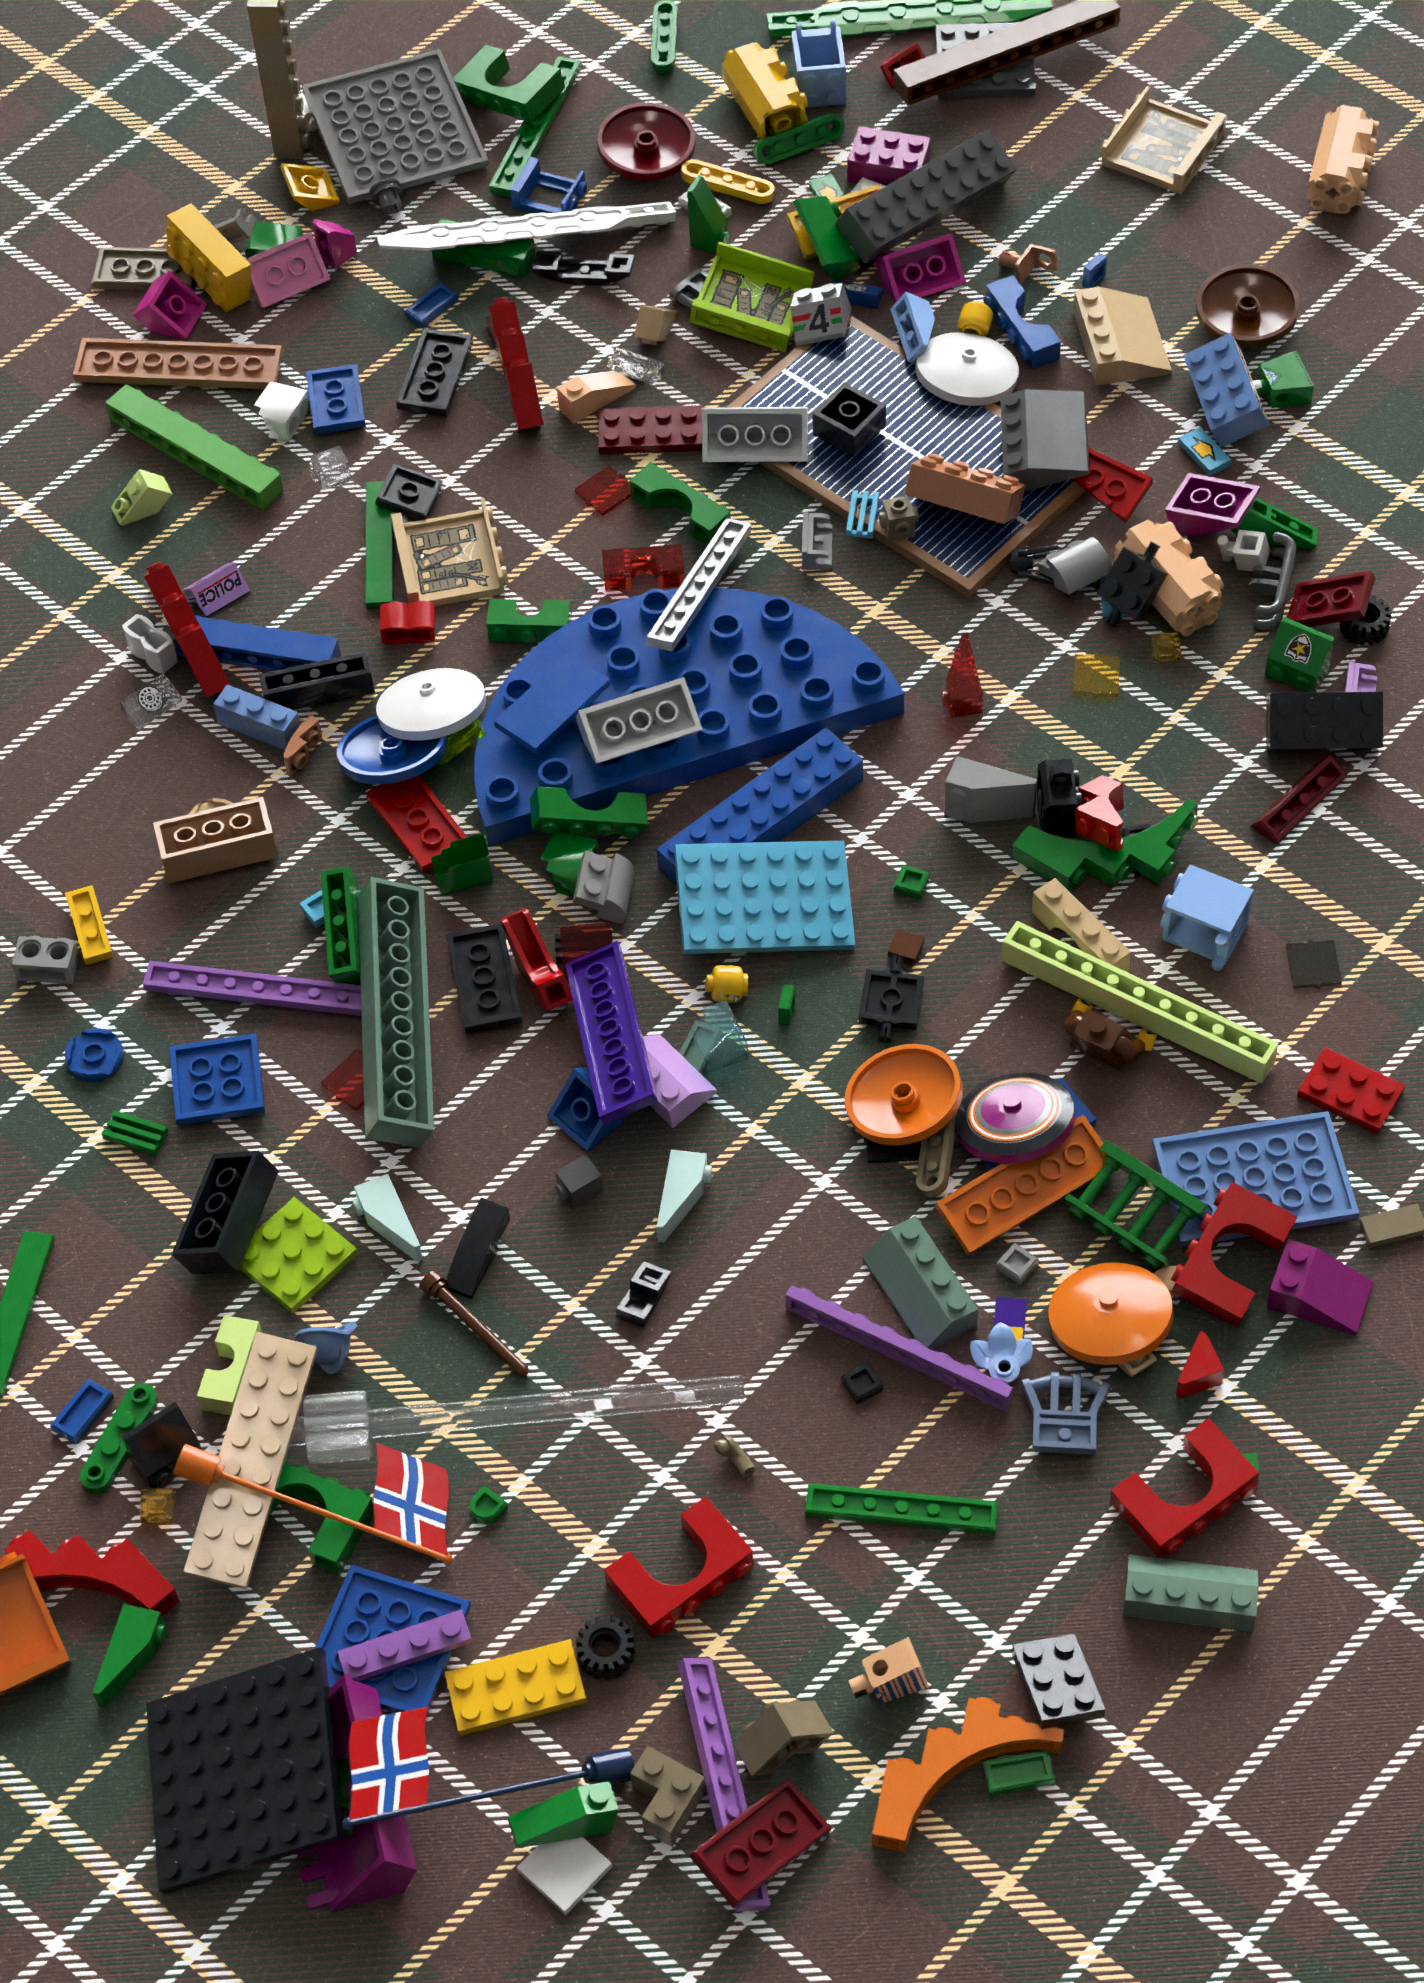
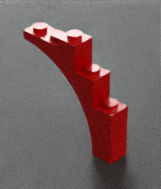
M508 297L492 300L493 305L487 306L489 316H486V321L493 335L501 361L516 430L544 425L532 363H529L524 334L520 330L515 301L508 302Z
M159 561L147 567L148 573L143 575L145 582L205 696L208 698L222 691L226 685L231 686L167 563L162 565Z
M28 1530L23 1535L15 1537L4 1550L6 1555L13 1552L17 1556L24 1554L40 1591L69 1587L96 1590L119 1597L135 1607L159 1611L162 1616L180 1602L175 1588L127 1538L120 1544L113 1545L102 1559L79 1534L72 1539L64 1541L57 1551L52 1554Z

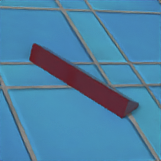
M1331 755L1320 759L1251 824V827L1274 844L1278 843L1347 777V774Z

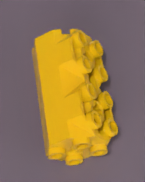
M751 43L730 50L725 54V61L722 63V79L760 139L808 122L805 113V107H808L806 95L800 93L794 77L785 80V77L788 76V70L784 62L780 63L775 47L764 49L758 43Z

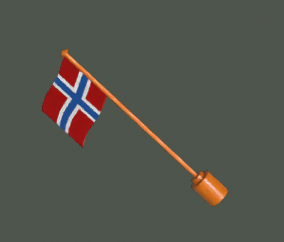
M376 1442L378 1468L373 1495L374 1528L223 1472L225 1465L220 1464L221 1457L185 1444L177 1460L173 1474L210 1487L212 1482L219 1483L220 1478L439 1559L445 1562L444 1565H449L453 1559L450 1553L447 1555L445 1533L449 1498L447 1470Z

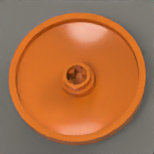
M922 1044L898 1045L870 1057L855 1071L846 1088L845 1108L853 1127L866 1139L883 1145L911 1144L932 1136L953 1118L962 1100V1079L954 1061L941 1050Z
M1101 1263L1081 1269L1066 1278L1053 1293L1049 1304L1048 1316L1051 1333L1057 1344L1065 1352L1088 1363L1115 1365L1137 1360L1155 1350L1164 1341L1172 1326L1173 1305L1168 1288L1152 1272L1127 1263Z

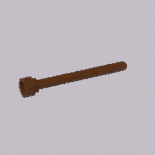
M433 1270L421 1280L419 1288L428 1297L439 1298L518 1375L526 1376L529 1373L528 1366L447 1290L445 1278L440 1273Z

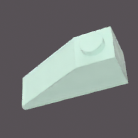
M671 1149L657 1222L658 1242L664 1243L701 1198L705 1183L710 1184L712 1166L707 1165V1153Z
M386 1174L354 1186L357 1198L353 1199L352 1202L358 1217L364 1215L368 1226L415 1261H422L420 1244L389 1175Z

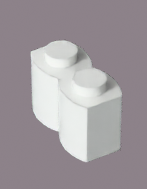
M136 614L122 625L130 652L140 659H145L152 670L164 674L178 663L171 637L165 631L154 628L153 623L148 618Z

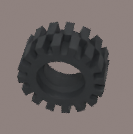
M1371 595L1365 616L1372 618L1375 622L1362 623L1357 619L1341 621V633L1344 632L1343 636L1346 639L1351 636L1350 642L1355 643L1356 640L1360 641L1359 645L1364 646V642H1368L1369 646L1374 644V640L1377 643L1381 642L1382 637L1385 639L1389 631L1391 620L1389 605H1384V600L1381 598L1376 601V596Z
M606 1615V1621H601L600 1616L595 1617V1623L592 1624L588 1620L585 1623L586 1629L580 1628L578 1631L579 1638L576 1637L575 1642L579 1665L581 1668L584 1667L586 1674L590 1675L592 1672L595 1679L600 1680V1676L604 1675L605 1680H611V1674H615L616 1678L621 1676L622 1669L625 1672L630 1669L629 1663L633 1664L635 1659L634 1637L632 1632L630 1633V1627L627 1624L622 1625L621 1619L616 1618L615 1622H613L612 1617ZM602 1638H611L618 1644V1649L613 1656L601 1658L593 1652L594 1644Z

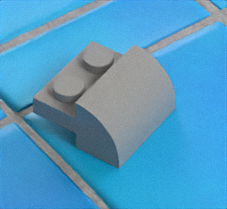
M1094 537L1084 541H1073L1065 549L1049 553L1045 559L1037 562L1039 572L1053 578L1055 588L1067 594H1071L1108 575L1112 568L1108 554Z
M585 850L581 857L573 902L597 910L596 917L623 925L626 920L635 872L632 863L617 853L611 859Z

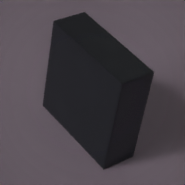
M868 1362L841 1375V1382L856 1404L884 1391L883 1384Z

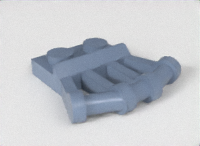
M1051 1372L1050 1375L1034 1380L1029 1378L1020 1380L1022 1392L1025 1398H1027L1033 1413L1032 1452L1096 1455L1097 1416L1107 1399L1111 1384L1106 1382L1102 1384L1082 1377L1081 1373H1073V1376L1059 1375V1372ZM1050 1388V1410H1042L1035 1392ZM1059 1388H1072V1411H1058ZM1081 1390L1096 1395L1089 1412H1080Z

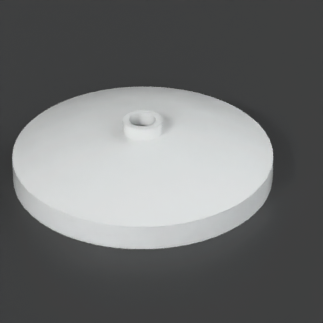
M958 332L942 334L930 339L928 346L916 358L915 371L920 383L935 396L960 405L981 406L1001 401L1000 396L1013 392L1018 380L1019 367L1013 354L1002 344L985 336Z
M452 668L430 669L404 677L387 688L377 702L376 713L380 726L389 735L404 740H430L453 734L475 721L485 708L486 695L480 679L467 671Z

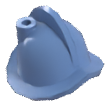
M350 1322L337 1328L310 1327L302 1329L295 1334V1341L317 1346L314 1361L320 1364L327 1374H337L344 1365V1358L347 1357L350 1350V1333L358 1325L355 1322Z

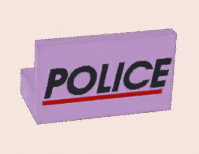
M233 562L223 565L184 588L183 591L188 599L194 598L203 615L206 617L250 591V588L237 565Z

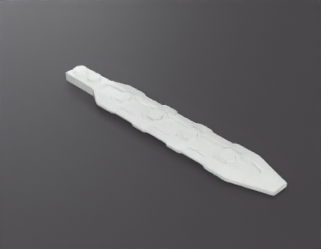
M670 201L622 207H590L566 212L533 213L519 217L477 219L472 222L420 225L378 236L377 241L380 249L429 251L480 243H503L508 240L526 238L540 239L573 233L605 232L628 226L639 228L646 224L665 225L668 222L676 221V212Z

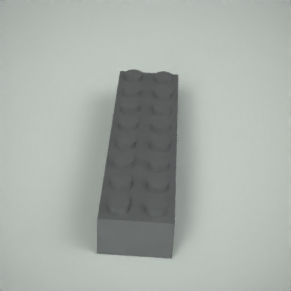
M987 129L846 208L835 224L866 264L1001 187L1017 170V167Z

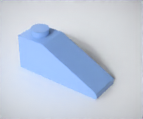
M905 292L890 310L907 360L913 363L928 346L935 317L929 301Z

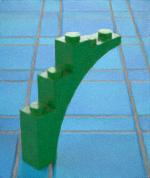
M1188 798L1173 814L1157 825L1137 834L1122 837L1124 847L1119 851L1094 841L1072 840L1055 836L1028 825L1013 844V859L1049 881L1056 878L1069 892L1076 884L1080 885L1083 882L1087 873L1115 888L1120 880H1126L1131 869L1137 870L1141 875L1159 885L1165 876L1169 877L1175 870V851L1181 845L1184 834L1188 830L1192 831L1198 823V803Z

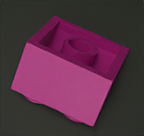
M169 270L153 281L132 316L152 333L185 340L207 303Z

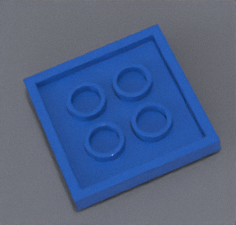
M256 1033L169 1046L177 1126L265 1113L259 1046Z

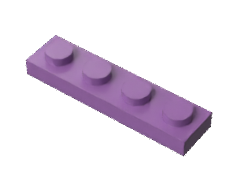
M461 1609L337 1652L344 1674L351 1676L353 1680L358 1682L471 1644L472 1638Z

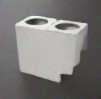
M272 381L254 404L261 408L258 414L263 416L262 419L266 424V428L271 430L268 437L286 442L290 441L310 410L307 390Z

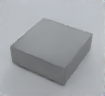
M1014 1242L996 1263V1269L1021 1285L1037 1267L1039 1259Z

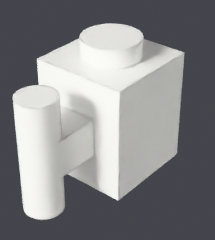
M1239 530L1236 542H1230L1225 535L1217 539L1223 560L1228 562L1234 557L1238 570L1252 571L1255 566H1266L1270 548L1265 532Z

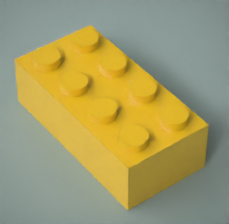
M192 204L166 215V251L168 255L181 265L186 274H190L196 280L197 285L211 296L213 302L216 305H220L225 312H228L250 301L251 264Z

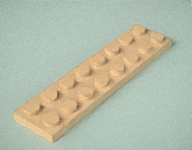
M256 1332L219 1453V1457H221L220 1464L225 1465L223 1472L276 1491L316 1357L317 1346ZM220 1478L219 1483L212 1482L206 1495L183 1571L184 1574L247 1590L274 1498Z

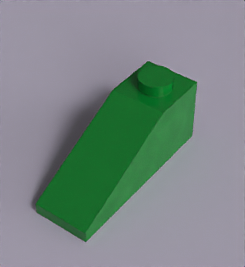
M698 175L687 190L690 246L716 254L718 242L727 244L729 241L730 233L727 230V219L704 177Z
M1259 498L1255 499L1239 527L1231 529V532L1238 535L1239 530L1265 532L1269 545L1284 546L1272 540L1273 533L1281 532L1294 540L1296 548L1314 549L1317 546V528Z
M123 1604L93 1690L98 1706L105 1707L156 1654L159 1643H164L167 1635V1625L163 1620L161 1612Z
M608 1781L575 1787L510 1815L508 1823L516 1848L613 1832L619 1809Z

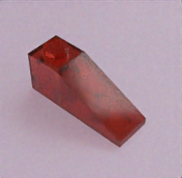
M962 633L946 677L945 691H941L943 707H948L950 718L983 713V692L968 633Z

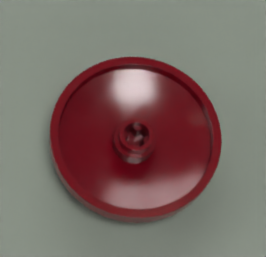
M649 102L630 104L617 109L602 122L597 135L598 153L603 163L620 176L640 181L659 180L676 174L681 170L682 164L692 159L695 151V132L687 117L672 107Z

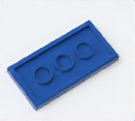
M566 653L494 721L495 728L537 755L576 718L578 710L586 708L610 686L609 679L571 654Z

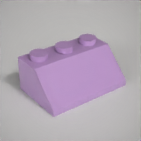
M660 1034L643 1036L658 1097V1102L650 1106L674 1128L715 1095L717 1089Z

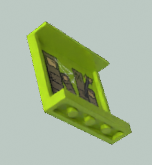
M719 241L716 256L699 296L692 303L689 322L786 353L794 333L791 313L794 293L801 289L812 288L815 271Z

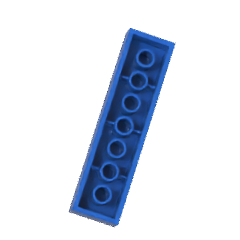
M825 727L657 848L658 869L677 886L674 855L675 844L781 841L863 781V759Z

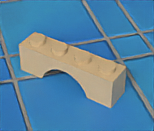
M1056 878L1033 892L1032 913L1049 930L1053 928L1062 929L1073 938L1081 951L1121 970L1129 971L1131 951Z

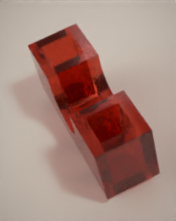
M682 544L602 550L605 592L632 590V579L640 573H651L656 576L659 588L678 587L685 580Z

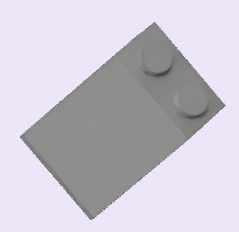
M957 756L945 781L944 815L969 823L1032 818L1035 814L1037 779Z

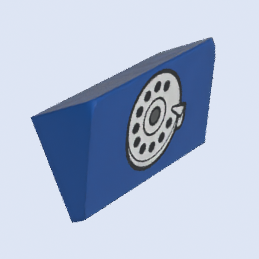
M834 280L832 284L843 283L850 304L878 308L884 288L841 280Z

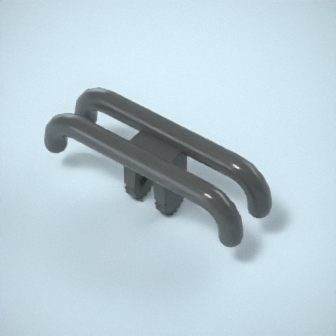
M1281 532L1273 533L1272 540L1283 544L1286 549L1274 546L1270 549V554L1283 560L1282 568L1258 565L1253 567L1251 573L1253 578L1249 582L1250 591L1275 596L1273 604L1256 607L1255 612L1257 615L1272 616L1267 620H1255L1253 626L1257 630L1274 629L1280 624L1284 614L1294 568L1296 544L1290 536Z

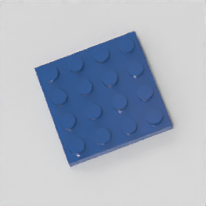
M350 1565L315 1647H320L326 1653L329 1689L344 1675L337 1651L461 1609L466 1620L471 1608L470 1601ZM453 1650L358 1682L377 1689L382 1709L398 1713L428 1707V1714Z

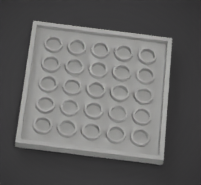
M440 49L302 85L303 95L349 204L372 198L369 193L370 188L375 183L384 179H397L400 183L399 187L405 189L488 166L486 153Z

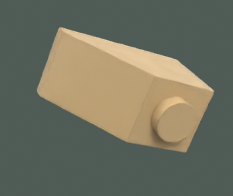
M640 306L634 336L641 337L642 343L656 345L657 341H665L678 311L655 306Z

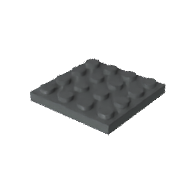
M1017 23L936 25V54ZM1034 58L938 94V98L1035 96Z

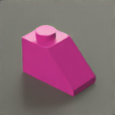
M318 219L312 221L316 246L323 262L336 270L357 254L356 240L351 231L345 230L336 223Z

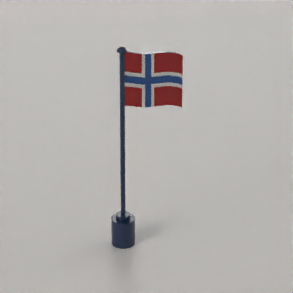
M428 1707L353 1721L348 1741L351 1799L349 1817L343 1820L342 1825L345 1830L351 1831L352 1827L579 1778H583L587 1784L609 1781L610 1785L630 1782V1773L634 1768V1761L627 1748L587 1756L585 1763L582 1764V1771L426 1804L429 1765L425 1723Z

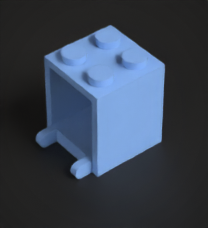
M835 20L830 21V28L802 30L801 23H796V31H791L792 70L800 93L806 95L808 107L846 104V65L840 27H836Z
M1189 864L1186 872L1178 875L1174 884L1175 891L1173 895L1168 894L1164 900L1162 910L1165 913L1160 922V927L1163 928L1162 940L1213 960L1212 969L1220 971L1227 964L1249 923L1254 889Z

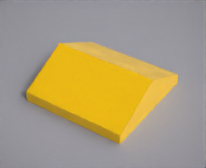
M281 163L280 168L293 200L311 211L339 204L340 200L327 168Z

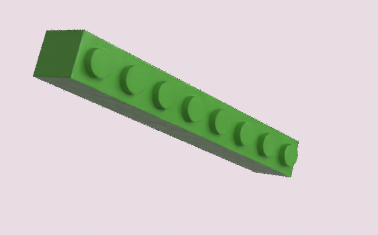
M125 384L105 402L110 421L257 508L264 510L284 492L281 475L276 469L267 467L256 457H250L237 446L226 443L218 435L209 433L195 422H190L177 411L173 412L166 408L160 401H154L141 390L134 389Z

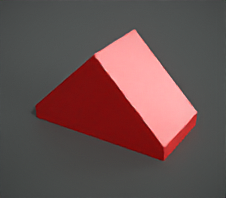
M1199 1332L1179 1377L1176 1389V1396L1179 1398H1184L1222 1384L1224 1368L1205 1332Z

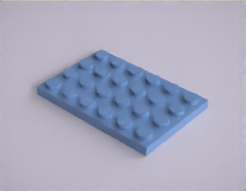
M1329 1111L1155 1138L1152 1141L1159 1173L1207 1204L1209 1214L1212 1216L1217 1209V1206L1213 1205L1219 1191L1221 1188L1227 1191L1231 1182H1234L1298 1216L1292 1230L1359 1218V1209ZM1169 1201L1168 1206L1173 1221L1179 1213L1177 1210L1179 1207ZM1194 1217L1193 1220H1188L1177 1236L1180 1248L1189 1246L1193 1238L1199 1241L1203 1231L1199 1230L1202 1222ZM1232 1233L1222 1236L1215 1242L1250 1236Z

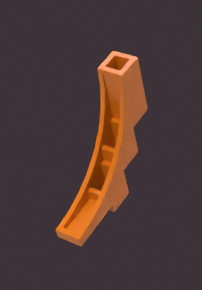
M986 1697L968 1698L961 1734H956L953 1730L945 1727L928 1728L921 1765L915 1764L914 1761L907 1758L888 1759L872 1832V1846L905 1853L912 1829L924 1807L946 1783L962 1771L984 1760L1006 1754L1035 1752L1048 1749V1753L1061 1754L1064 1729H1059L1057 1726L1041 1729L1039 1724L1025 1722L1023 1718L1018 1716L1000 1717L1001 1704H997L992 1699Z

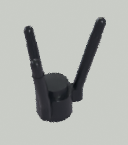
M1058 545L1011 551V572H1018V578H1029L1054 585L1053 578L1030 573L1028 569H1033V559L1045 558L1049 553L1056 552L1053 550H1057L1059 548Z

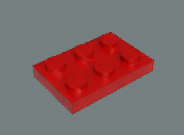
M1324 1047L1300 1086L1297 1097L1378 1135L1403 1094L1405 1085Z

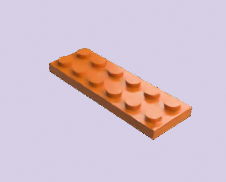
M1083 1114L1075 1119L1070 1135L1055 1150L1031 1161L1000 1164L936 1202L935 1208L969 1256L1065 1198L1068 1194L1090 1183L1104 1165V1158L1099 1150L1103 1142Z

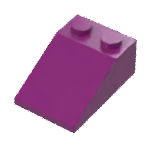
M1188 473L1165 509L1168 522H1173L1179 534L1192 537L1237 528L1260 493L1261 487Z
M1287 1239L1270 1287L1267 1308L1356 1336L1373 1281L1316 1247Z

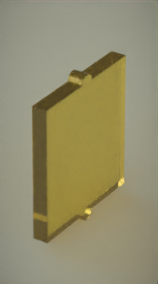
M1100 653L1095 655L1075 654L1073 694L1093 695L1094 698L1098 696L1118 697L1120 656L1100 655Z

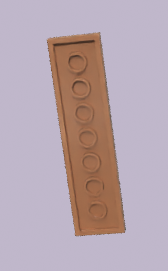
M82 338L73 378L74 382L265 389L271 381L277 383L283 349L282 345Z

